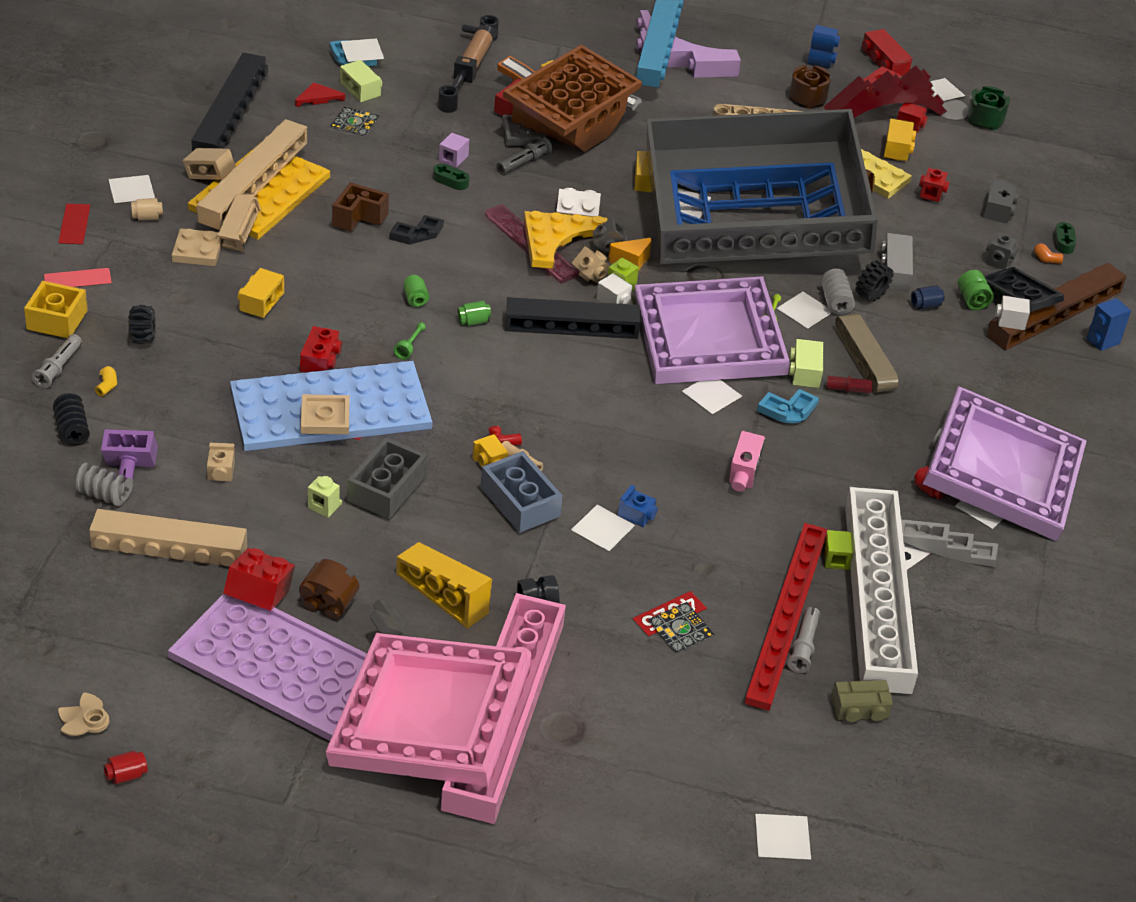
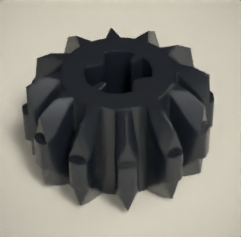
M146 305L133 306L128 316L130 339L133 343L138 344L152 343L156 333L154 309L152 306Z

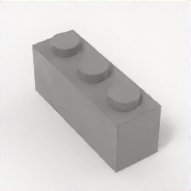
M887 233L886 241L881 243L880 253H882L881 262L894 271V277L891 278L893 281L889 283V289L909 291L913 277V238L908 235Z

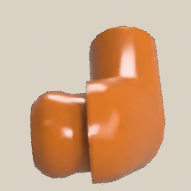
M1042 243L1034 247V253L1041 262L1062 264L1063 254L1052 253Z

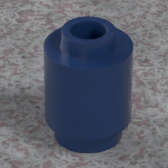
M938 285L917 288L911 292V303L914 308L940 307L945 299L944 291Z

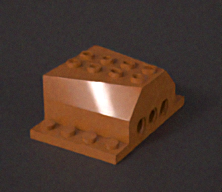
M581 44L504 90L503 98L514 104L511 122L521 123L525 128H532L533 131L540 134L545 133L547 137L585 152L611 135L626 111L628 96L641 88L642 81Z

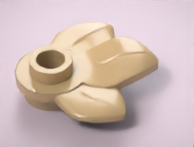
M84 692L82 694L80 706L58 708L59 717L64 723L61 732L69 736H80L87 732H101L108 727L110 722L109 715L103 709V702L90 693Z

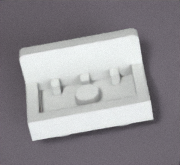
M573 188L559 189L557 213L567 215L579 214L591 217L598 216L601 193H596L593 190L576 191Z

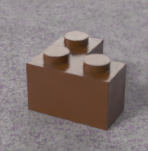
M350 182L332 205V226L352 231L360 220L381 225L388 215L389 193Z

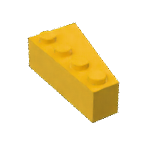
M420 542L397 556L396 574L465 628H470L489 614L492 578Z

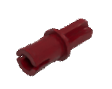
M828 375L827 389L847 391V393L849 391L871 393L872 381L851 378V376L847 378Z

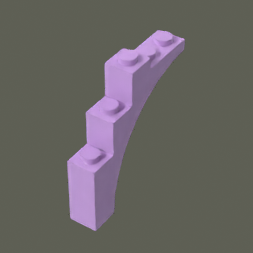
M640 10V17L636 20V27L640 30L639 39H636V49L640 51V54L642 53L651 20L648 10ZM675 37L668 61V68L688 67L692 71L694 78L737 77L741 60L737 50L704 47Z

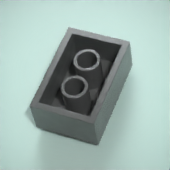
M385 437L347 480V501L390 519L426 477L427 454Z

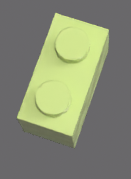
M361 60L340 66V83L360 102L381 96V78Z
M796 339L795 348L791 347L789 361H793L790 362L789 375L793 376V385L820 388L823 374V342Z

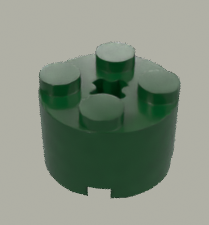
M983 86L981 90L974 89L967 110L968 122L974 126L979 125L988 127L991 130H997L1005 122L1010 97L1003 95L1004 91L996 87Z

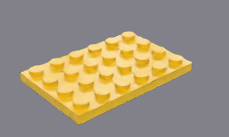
M253 150L240 159L235 166L237 167ZM294 156L254 196L257 197L261 211H258L259 213L248 236L259 240L330 178V170ZM215 180L188 202V210L197 213L196 207L198 202L203 200L221 180Z

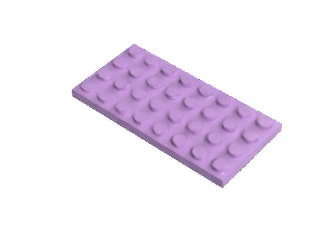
M225 594L168 650V658L329 741L333 736L367 653L275 607L269 611Z

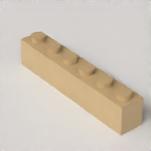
M97 509L89 529L91 548L230 566L247 549V529L103 509Z

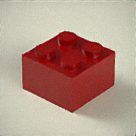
M247 548L229 566L223 594L271 611L289 592L295 564L289 563L282 557L264 554L260 549Z

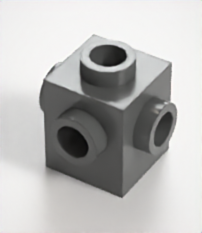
M613 217L605 223L598 225L593 231V244L598 251H603L607 256H609L610 243L627 241L626 229Z
M997 233L993 240L990 239L987 244L986 251L989 253L986 264L1003 270L1007 269L1010 261L1014 260L1017 255L1018 248H1015L1017 239Z

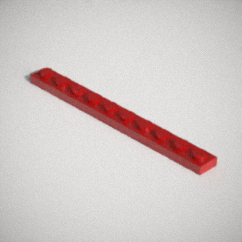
M804 523L744 704L768 711L771 709L828 529Z

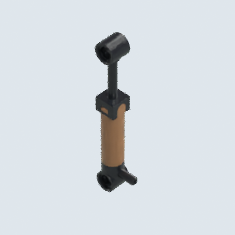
M482 16L479 27L465 24L462 26L463 32L474 34L463 55L458 56L454 62L455 80L453 84L444 85L439 88L438 108L440 111L452 113L457 110L459 87L463 81L469 83L474 81L480 62L492 41L498 38L499 19L496 16Z

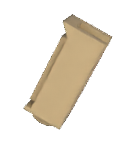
M236 194L218 233V237L224 239L222 243L223 248L245 252L242 245L247 240L259 213L258 211H261L257 197L250 194Z

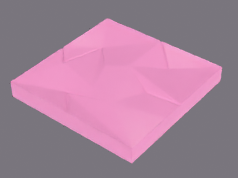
M376 633L327 747L326 756L329 766L489 786L531 665L529 650Z

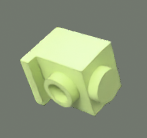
M318 476L308 486V508L329 518L342 504V500L339 499L340 485L335 484L328 476Z

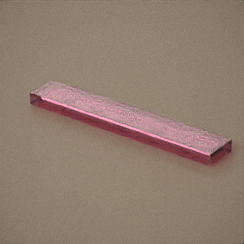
M504 204L486 210L485 216L529 255L524 222ZM557 251L554 256L553 268H544L561 284L578 277L579 273Z

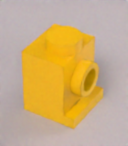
M494 434L473 441L472 459L474 461L478 460L481 467L508 457V451Z

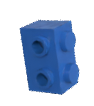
M1117 298L1100 303L1095 308L1087 339L1100 351L1120 344L1131 310Z

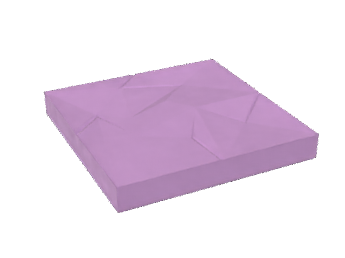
M763 277L635 285L634 300L636 305H640V325L655 384L788 375L790 361Z
M958 386L952 397L923 484L1057 541L1065 526L1086 440Z

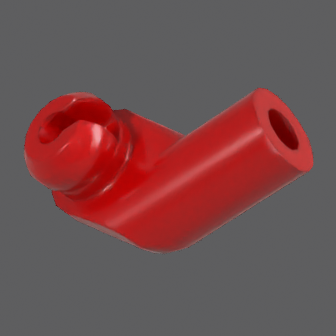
M490 426L488 428V436L494 434L501 444L504 441H508L514 446L522 444L520 433L504 435L501 433L499 426Z

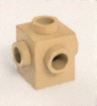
M586 246L572 262L580 270L579 275L587 282L593 280L596 283L606 276L610 266L605 262L606 256L598 250L593 252Z

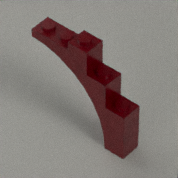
M917 65L901 78L897 74L893 76L888 70L873 83L868 79L864 81L858 76L824 106L825 110L852 109L854 118L866 111L893 103L923 105L934 110L940 116L947 112L943 106L944 100L938 94L934 95L933 84L929 80L931 75L925 69L920 70Z

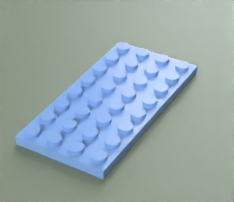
M413 361L230 381V389L244 451L432 429V419ZM302 394L350 395L349 434H301Z

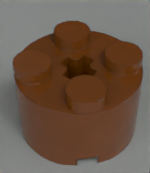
M807 65L798 66L793 71L789 98L803 104L807 109H814L815 106L825 103L830 88V73L826 69L813 65V68H807Z
M322 559L320 563L316 562L299 586L300 595L304 600L303 606L311 612L319 610L324 612L330 619L338 620L359 591V582L354 575L350 577L345 573L347 568L333 560Z

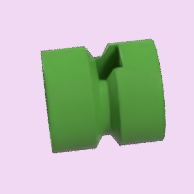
M970 270L960 276L957 285L970 309L981 310L991 304L994 297L993 292L981 271Z

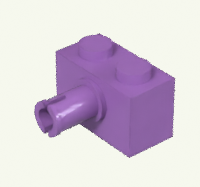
M104 430L101 452L106 465L120 466L118 475H124L125 480L127 478H132L133 480L135 466L155 467L158 445L153 431Z

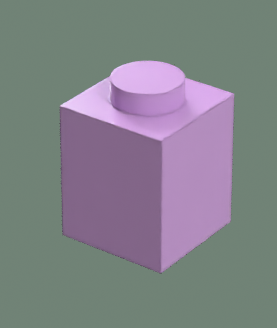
M451 133L439 145V161L457 168L469 155V139L455 133Z

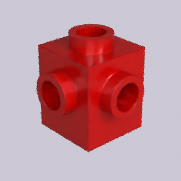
M928 168L926 175H922L919 186L922 187L920 198L940 202L942 193H947L950 182L946 181L948 173L939 169Z

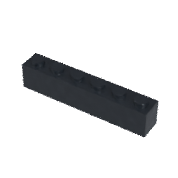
M507 297L505 331L638 339L640 305Z

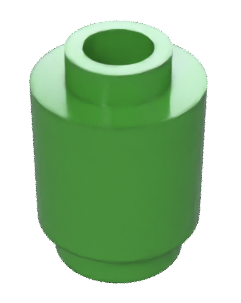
M418 275L408 276L403 284L408 303L413 307L423 306L429 300V293L425 282Z
M484 300L466 303L462 307L457 308L461 325L466 324L470 326L488 322V317H491L490 305L485 304Z

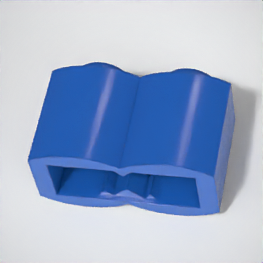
M819 25L815 26L808 64L829 69L831 63L835 64L837 52H834L835 47L838 48L841 37L837 36V29Z

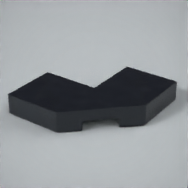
M424 215L417 227L396 222L389 233V240L410 245L437 238L444 226V220Z

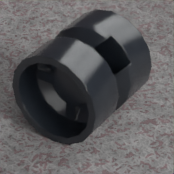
M554 575L539 577L537 581L533 578L517 581L518 594L555 603L560 601L559 588Z

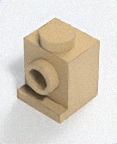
M210 443L207 479L212 481H232L235 464L234 444Z

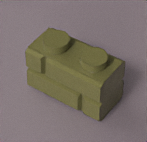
M887 680L834 683L831 700L835 708L837 720L855 722L859 719L881 721L889 718L893 701Z

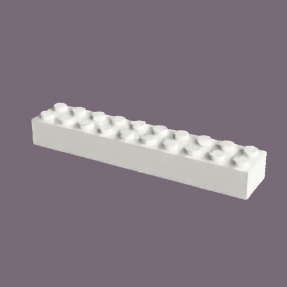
M850 487L845 512L847 532H852L853 543L850 571L860 681L887 680L889 692L912 694L918 669L898 491Z

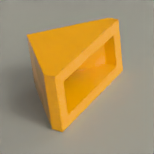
M651 238L610 243L609 263L614 264L619 259L624 258L638 266L640 270L650 257Z

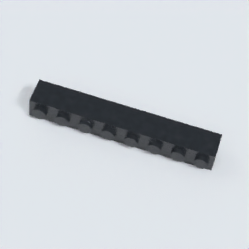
M242 53L191 140L192 152L196 148L224 149L226 143L230 142L232 132L236 131L239 120L243 119L245 109L249 108L250 100L255 97L257 88L261 87L263 77H266L268 74L265 56Z

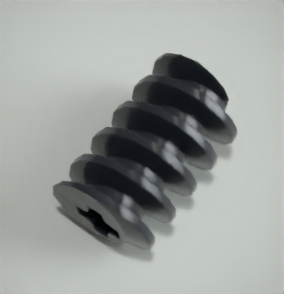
M64 393L58 396L53 403V412L59 439L67 445H80L86 442L90 432L81 397L74 393Z

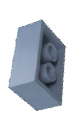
M524 451L482 467L481 489L519 533L560 517L563 495Z

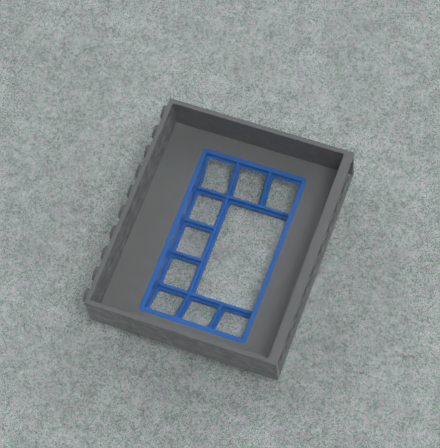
M852 109L647 119L646 152L660 264L874 253L878 219ZM827 175L830 176L831 185L806 196L805 186ZM677 184L700 192L701 200L678 192ZM798 188L799 196L774 198L772 189ZM765 189L767 198L741 199L739 190ZM733 191L734 200L708 201L707 192ZM832 193L834 194L836 205L810 215L809 204ZM680 202L701 209L704 220L681 212ZM800 205L802 206L804 218L711 223L709 210ZM838 213V217H830Z

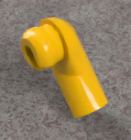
M110 366L102 368L99 372V375H102L101 379L103 382L95 387V392L100 397H103L117 386L116 371Z

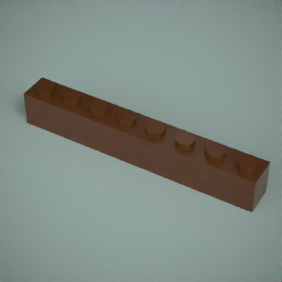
M1109 263L1098 266L1054 288L1064 294V301L1030 312L1025 330L998 326V317H994L988 325L987 338L1006 351L1121 293L1127 276Z

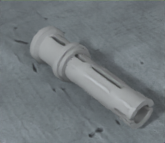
M71 334L51 358L44 359L41 368L32 373L33 382L40 388H48L52 384V379L61 374L62 366L82 345L81 338L78 335Z
M812 607L805 609L798 639L792 644L793 654L788 659V667L796 673H806L811 667L810 657L813 656L815 651L813 640L820 618V611L815 608L813 615H811Z

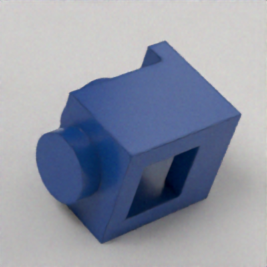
M631 485L620 498L618 516L644 527L657 514L656 499L636 491V487Z

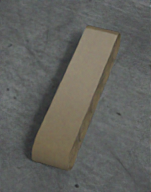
M856 313L837 316L835 319L837 334L866 380L872 381V391L878 393L896 390L899 383L897 373L861 315Z

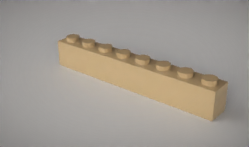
M287 119L277 126L203 200L198 202L196 207L198 222L220 230L237 193L255 196L307 144V126Z

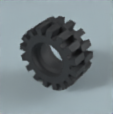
M872 261L870 265L866 266L865 270H862V275L858 277L859 281L856 282V292L870 302L879 300L881 294L884 295L886 293L885 290L889 289V283L893 281L891 278L894 277V271L881 261Z

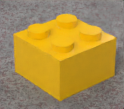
M42 281L24 307L26 329L68 338L74 333L87 313L86 290Z

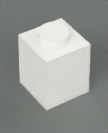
M611 274L598 282L596 299L601 303L629 304L631 301L632 285L615 274Z
M1003 296L1001 304H997L995 317H998V326L1025 330L1030 314L1029 300Z

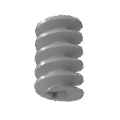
M831 269L825 272L822 276L821 284L828 309L836 315L851 312L855 307V301L844 270Z
M86 462L81 465L76 477V490L79 493H86L89 497L104 500V502L112 503L114 506L123 505L133 488L132 478L125 480L124 475H118L116 478V473L112 471L107 475L106 469L102 468L99 471L96 465L90 468V464Z

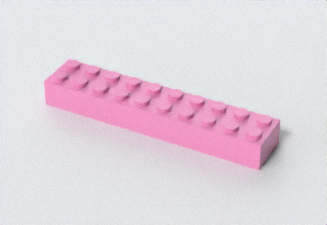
M516 593L496 646L529 650L531 662L489 786L445 781L442 789L441 811L495 824L564 626L566 605Z

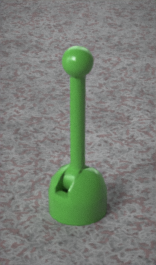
M423 322L417 324V329L409 340H401L395 345L393 351L397 358L407 360L412 355L413 345L411 343L420 331L425 330L426 325Z

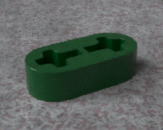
M437 164L434 166L433 179L436 182L456 190H465L469 187L468 173L447 164Z
M1066 222L1058 223L1054 231L1055 246L1059 252L1071 254L1076 246L1075 229Z

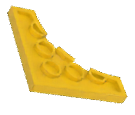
M525 211L523 219L531 267L553 268L554 256L559 246H564L571 242L573 237L579 235L583 238L593 237V231L598 225L605 223L607 218L601 216H582L579 214L567 215L557 212Z

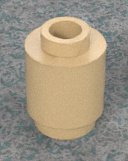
M157 198L137 199V201L131 202L133 219H138V221L159 220V215H163L162 202H158Z

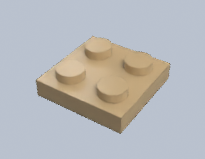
M180 229L172 253V262L216 266L223 239L218 237L219 232Z
M302 394L301 434H349L350 395Z

